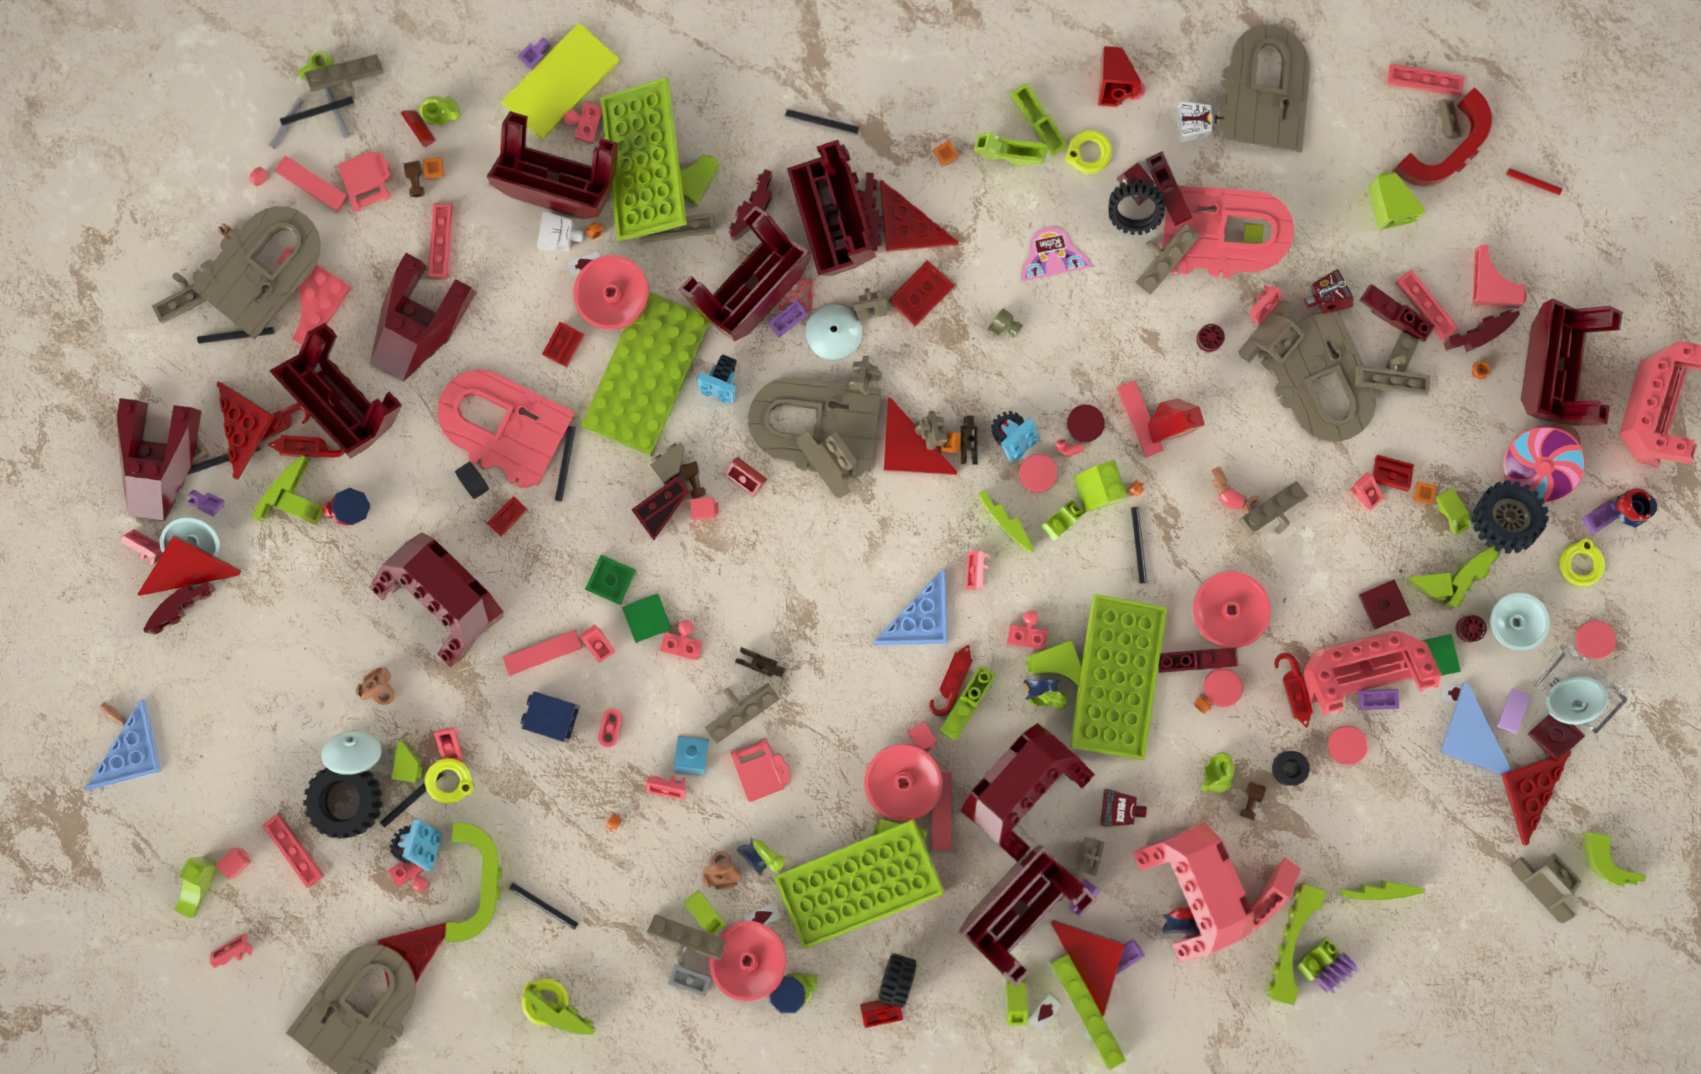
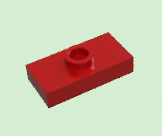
M513 496L487 524L502 537L528 509Z

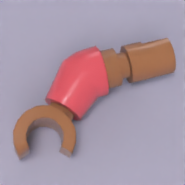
M1220 466L1212 469L1211 471L1215 477L1212 482L1215 487H1218V498L1225 507L1242 509L1243 515L1252 511L1251 503L1257 502L1259 496H1252L1246 500V497L1236 492L1234 488H1231L1230 484L1227 485L1226 482L1228 480Z

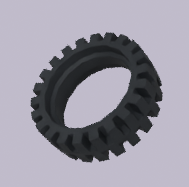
M1135 179L1134 183L1131 180H1127L1126 185L1122 182L1119 187L1114 188V192L1112 191L1108 204L1109 219L1112 220L1113 226L1116 225V229L1120 231L1123 228V233L1127 234L1130 231V235H1135V232H1138V235H1142L1143 231L1147 234L1150 232V228L1155 230L1156 226L1161 224L1165 214V198L1162 191H1160L1158 186L1154 187L1152 182L1147 185V180H1142V183H1139V179ZM1142 195L1154 202L1155 211L1149 217L1143 219H1130L1119 212L1118 204L1125 197Z

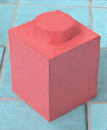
M713 497L690 499L692 520L716 519V514L719 513V506Z
M924 721L908 732L916 746L923 748L927 752L935 747L934 742L937 740Z
M233 848L215 866L228 879H234L251 861L248 859L249 854L244 849Z

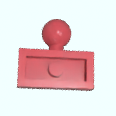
M585 102L581 116H578L574 110H568L564 113L563 118L566 124H579L575 139L591 144L594 143L602 115V107Z
M1029 610L1024 613L1023 621L1026 624L1025 627L1010 624L1007 644L1045 650L1048 630L1033 628V625L1038 622V614L1035 611Z
M683 620L678 625L680 635L664 632L660 651L698 660L703 641L688 638L694 627L691 621Z
M401 861L388 870L397 887H401L411 879H413L412 887L417 892H423L428 887L427 879L419 875L425 870L413 862L405 864Z

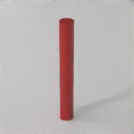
M1508 168L1506 172L1507 176L1551 193L1560 195L1562 192V188L1514 169Z

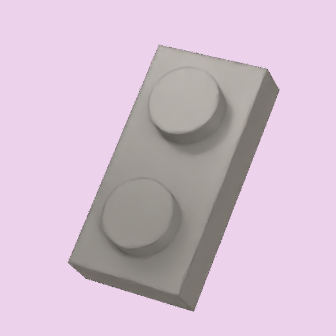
M675 964L668 984L706 996L712 977Z

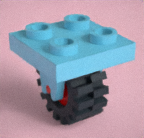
M722 354L717 365H713L709 375L700 372L697 377L700 393L708 397L711 395L717 397L722 403L728 404L729 402L733 404L736 398V386L732 385L735 378L734 371L737 360Z
M1005 411L1002 412L1003 416L997 415V420L994 418V424H991V432L998 445H1002L1007 459L1013 463L1015 460L1022 458L1026 450L1034 447L1038 443L1040 436L1035 423L1030 418L1024 421L1023 417L1019 416L1018 413L1015 412L1013 414L1012 411H1009V414H1006Z
M414 819L412 826H404V830L400 828L398 834L395 832V839L390 841L393 843L390 845L392 849L390 852L393 854L392 856L405 864L413 862L426 871H432L441 843L442 833L422 820Z

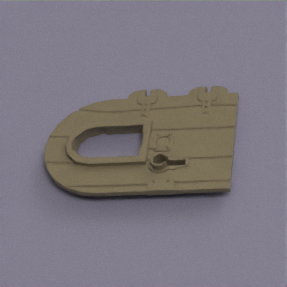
M1264 24L1245 31L1237 39L1232 49L1230 66H1227L1221 72V77L1227 79H1222L1220 82L1222 91L1227 93L1226 105L1220 107L1217 112V117H1222L1223 119H1217L1216 121L1218 130L1223 132L1222 139L1302 152L1310 62L1304 45L1292 32L1276 25ZM1265 46L1276 47V50L1281 54L1282 67L1279 89L1255 85L1257 55L1259 50ZM1284 104L1286 105V109L1284 110L1285 120L1282 119V111L1284 108Z
M275 206L256 213L241 229L233 228L227 233L232 238L228 240L227 237H224L221 240L220 247L222 252L214 261L206 260L200 265L202 269H205L203 272L199 269L194 272L193 280L195 284L191 288L253 339H256L318 263L321 251L319 232L314 223L297 209ZM290 229L297 235V244L293 253L285 259L274 274H271L254 259L276 233L281 230ZM264 293V297L257 303L258 298Z
M1339 311L1326 314L1319 312L1295 322L1305 334V337L1283 364H1279L1267 351L1262 349L1258 352V357L1260 359L1266 356L1267 359L1262 360L1261 363L1267 370H1274L1279 381L1275 387V394L1277 397L1282 394L1284 395L1283 398L1279 399L1280 404L1285 408L1292 409L1298 423L1307 433L1320 440L1329 442L1344 441L1361 433L1370 423L1375 412L1376 393L1374 388L1355 386L1356 367L1364 366ZM1326 342H1330L1334 350L1333 353L1337 355V359L1332 358V352H1330ZM1333 372L1337 373L1343 389L1350 400V412L1348 417L1346 416L1342 420H1337L1327 415L1312 385L1313 381Z
M801 378L774 380L765 385L756 394L749 410L751 435L756 444L770 456L781 460L794 461L796 467L801 469V471H806L808 464L810 465L809 471L815 472L817 470L797 444V439L801 434L775 430L769 423V415L777 406L782 405L817 409V423L814 429V436L812 437L819 445L831 434L837 432L858 461V464L850 469L852 470L851 477L856 478L861 476L864 471H871L882 389L869 387L868 395H862L860 389H851L848 384ZM830 402H834L836 404L849 405V409L837 407L831 409L828 405ZM847 471L843 474V476L848 477L849 472Z
M364 945L355 948L338 962L286 1034L291 1036L337 1074H370L367 1069L375 1072L378 1065V1060L375 1056L382 1047L388 1048L395 1045L397 1039L393 1037V1034L398 1038L403 1034L404 1028L401 1022L409 1012L416 993L415 978L411 967L398 952L389 947ZM381 968L389 975L390 985L386 994L371 1014L367 1016L349 1002L347 998L368 971ZM331 1006H333L335 1012L330 1015L326 1022H323V1018L331 1010Z

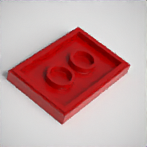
M927 260L898 289L888 302L916 327L955 285Z

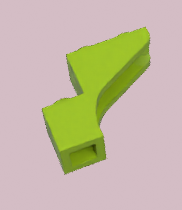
M992 132L977 135L974 152L989 160L1002 158L1019 167L1044 164L1048 146L1043 143L1006 139Z

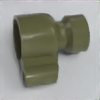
M1003 308L986 331L997 337L1004 330H1008L1009 334L1015 337L1023 325L1018 321L1015 322L1013 315Z

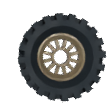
M1506 480L1503 484L1498 482L1493 487L1490 486L1483 494L1473 510L1472 523H1476L1473 527L1475 532H1481L1478 535L1479 539L1483 540L1485 538L1487 540L1485 545L1490 547L1493 544L1496 546L1495 551L1500 552L1503 548L1505 553L1510 554L1513 549L1515 553H1520L1522 549L1527 550L1535 543L1545 530L1549 516H1546L1548 507H1543L1545 500L1543 497L1538 499L1539 492L1534 490L1532 493L1529 490L1531 486L1526 484L1524 487H1521V482L1515 481L1511 485V481Z

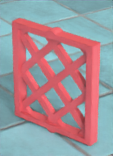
M800 279L796 284L801 289L796 293L791 289L790 291L794 295L790 299L784 296L787 302L783 305L779 302L778 310H784L785 306L788 303L792 304L791 301L796 297L806 307L804 308L806 311H812L814 296L813 280ZM798 282H806V284L802 287ZM809 284L811 285L810 293L805 290ZM802 290L807 295L803 299L798 296ZM808 297L811 299L809 306L804 302Z

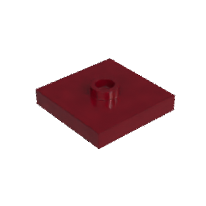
M1395 579L1358 595L1374 630L1411 615Z
M1551 714L1546 716L1528 733L1555 762L1559 761L1585 737L1574 724L1560 722L1552 717Z

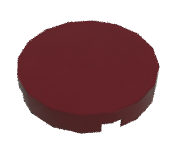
M1083 404L1075 407L1070 412L1066 427L1073 439L1089 443L1096 440L1102 434L1105 428V419L1098 408Z

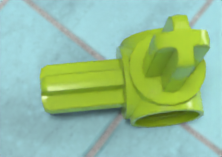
M327 52L314 53L309 59L310 63L298 70V75L301 79L305 80L304 72L335 65L332 56ZM321 56H323L325 59V63L323 66L319 63V58Z

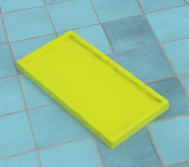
M579 22L501 102L510 111L528 116L527 127L543 141L564 120V113L568 110H573L620 63V59Z

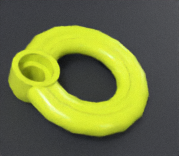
M1084 130L1076 134L1070 141L1065 159L1081 172L1097 173L1110 163L1112 145L1109 139L1101 132ZM1086 141L1096 142L1101 148L1100 158L1095 162H1086L1081 158L1079 149ZM1074 152L1077 156L1071 157L1070 153Z
M1584 538L1568 545L1562 551L1559 559V568L1563 577L1569 583L1588 587L1595 584L1602 577L1605 570V559L1602 552L1593 544V541ZM1584 543L1589 545L1588 549L1584 547ZM1575 554H1588L1592 558L1593 569L1589 574L1579 575L1573 571L1571 560Z
M444 758L437 760L429 767L425 775L427 792L434 800L440 803L451 804L458 802L474 789L470 770L457 759ZM443 770H453L459 775L460 782L456 790L444 792L437 786V776ZM468 784L470 788L463 790L462 786Z
M543 978L530 981L524 986L523 992L529 986H534L539 991L548 990L553 992L557 998V1005L559 1006L557 1009L561 1010L564 1004L569 1006V997L566 989L554 979ZM523 997L522 1007L528 1019L537 1025L548 1026L549 1024L533 1015L536 1010L535 1006Z

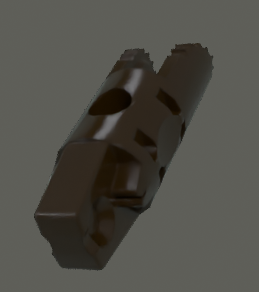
M965 416L964 426H960L961 464H966L967 451H971L972 465H978L977 426H974V416Z
M740 648L742 654L753 657L750 663L744 659L737 658L735 663L769 677H772L773 674L783 677L785 668L778 666V661L746 648ZM758 662H763L764 666H759Z

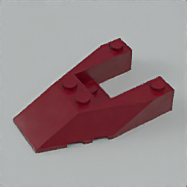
M405 253L396 268L383 301L370 361L371 365L403 382L419 369L422 363L429 357L431 358L443 344L449 341L476 294L472 287L455 279L436 313L409 299L427 266L423 261L408 253Z
M120 398L117 411V430L127 514L132 517L165 521L176 501L175 497L179 489L185 483L184 479L188 471L193 467L202 411L192 407L173 405L167 444L142 441L148 403Z

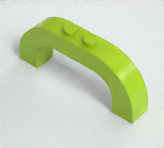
M453 822L452 842L469 843L475 846L482 856L480 905L477 913L466 921L446 922L445 942H462L479 935L491 922L496 910L497 899H501V887H498V879L502 880V868H499L497 847L493 839L483 829L468 823Z

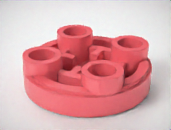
M1034 454L1027 457L1019 469V479L1022 485L1032 493H1041L1049 490L1056 482L1058 475L1054 461L1042 454Z
M1599 620L1589 621L1580 625L1575 637L1577 651L1590 659H1602L1609 656L1616 646L1614 630L1607 623Z
M1222 668L1214 670L1206 676L1203 692L1212 705L1229 707L1240 699L1243 685L1240 677L1234 671Z
M1342 726L1333 730L1328 739L1330 757L1340 764H1356L1365 757L1368 750L1366 736L1361 730L1353 726Z

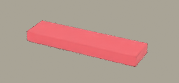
M1390 64L1386 84L1461 96L1465 76Z
M287 156L283 157L274 170L277 174L337 212L348 198L345 193Z
M433 203L429 278L448 279L453 217L452 204Z
M1412 270L1395 282L1422 317L1435 325L1433 330L1442 341L1459 329Z
M1135 380L1117 387L1116 389L1145 458L1164 451L1161 442L1154 444L1152 442L1148 429L1151 418Z
M576 630L503 657L509 676L580 650L582 645Z
M941 772L943 780L942 792L937 804L932 809L931 850L951 851L952 772Z
M280 813L262 825L306 888L311 887L324 877V874Z

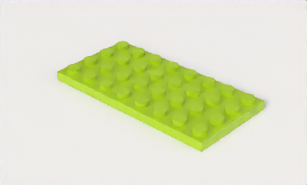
M666 77L600 97L605 139L619 143L616 173L611 186L617 241L624 242L687 225L669 79Z
M649 292L648 304L643 314L633 324L624 328L581 427L648 456H652L710 322L697 311Z
M1093 594L1069 748L1138 760L1145 759L1167 607Z
M914 819L774 876L803 950L945 894Z

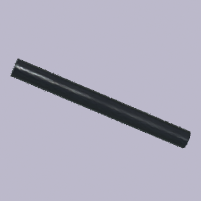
M352 96L280 118L282 126L354 104Z
M787 109L785 113L786 117L855 134L859 132V126Z
M274 327L264 328L258 336L275 334ZM243 330L197 336L198 344L248 338L251 336Z
M568 426L555 495V501L558 502L563 500L576 427Z
M260 445L257 447L255 452L261 451ZM229 453L193 465L187 475L230 461Z
M1132 507L1131 513L1139 583L1143 584L1147 583L1139 507Z
M442 772L437 776V781L444 776ZM425 782L380 822L384 828L427 791Z
M512 883L509 887V890L575 930L579 925L573 919L515 883Z

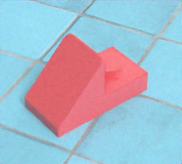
M1366 472L1350 488V491L1370 511L1384 499L1373 475L1369 472Z
M596 624L579 634L582 641L599 663L615 653V650Z
M454 727L434 731L441 758H453L463 761V754L458 741L459 731Z

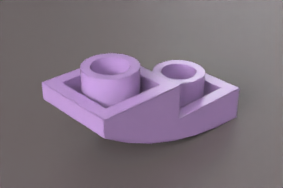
M1512 688L1497 727L1516 734L1531 695Z

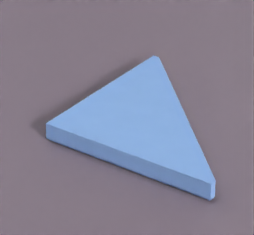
M942 569L873 642V645L947 644L945 569Z
M1463 682L1440 753L1498 774L1510 771L1511 768L1468 683Z
M141 699L138 702L139 704L135 711L128 718L120 735L115 739L105 759L100 763L94 773L95 775L85 787L86 790L161 772L145 699Z

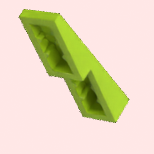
M1025 83L1009 94L1041 142L1048 146L1047 150L1051 156H1054L1068 146L1049 114H1046L1028 83Z

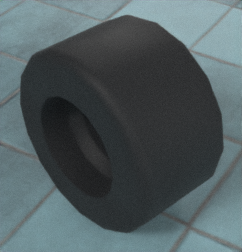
M471 461L455 470L458 479L473 499L489 490L487 483Z
M1284 751L1278 754L1272 764V773L1275 779L1287 786L1303 783L1308 778L1310 772L1307 758L1297 751ZM1287 761H1294L1298 766V771L1293 776H1289L1284 772V764Z

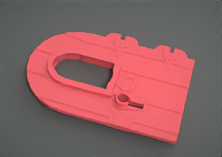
M1179 186L1192 218L1175 226L1168 210L1166 212L1161 249L1167 245L1184 223L1200 235L1170 271L1172 274H1177L1178 268H1181L1180 275L1190 274L1194 268L1208 269L1210 276L1219 278V272H1223L1222 278L1228 279L1234 276L1235 272L1263 271L1276 265L1287 254L1294 238V223L1286 205L1278 198L1264 192ZM1198 208H1209L1208 211H1197ZM1214 208L1217 209L1216 212H1210ZM1227 217L1260 218L1261 220L1268 221L1273 227L1272 238L1261 244L1224 242Z
M472 370L456 376L447 384L440 396L437 414L440 427L445 436L453 444L469 452V460L474 465H477L479 460H482L480 464L482 469H491L495 465L506 471V478L510 483L515 484L518 478L520 480L517 486L527 488L531 484L538 487L575 412L497 373L488 370ZM471 395L480 396L508 410L502 423L499 425L496 435L469 422L462 416L459 406L464 397L466 398ZM526 409L529 413L538 416L537 421L526 415H521V410Z

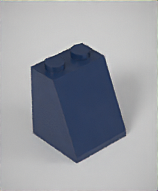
M533 691V694H530L526 705L529 706L527 713H524L521 718L520 724H523L522 729L558 741L569 742L580 705Z

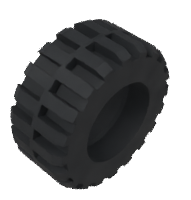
M325 767L324 770H319L315 774L316 777L311 778L308 782L310 786L304 792V795H307L306 800H303V806L307 807V811L304 813L306 817H310L311 821L309 823L311 826L317 827V831L321 834H326L327 837L342 839L363 834L367 831L366 829L371 828L375 824L374 820L379 818L381 814L379 809L383 807V801H381L383 792L379 790V781L373 778L374 775L370 771L340 774ZM341 782L352 784L357 789L360 797L357 812L348 819L334 817L327 804L331 788Z

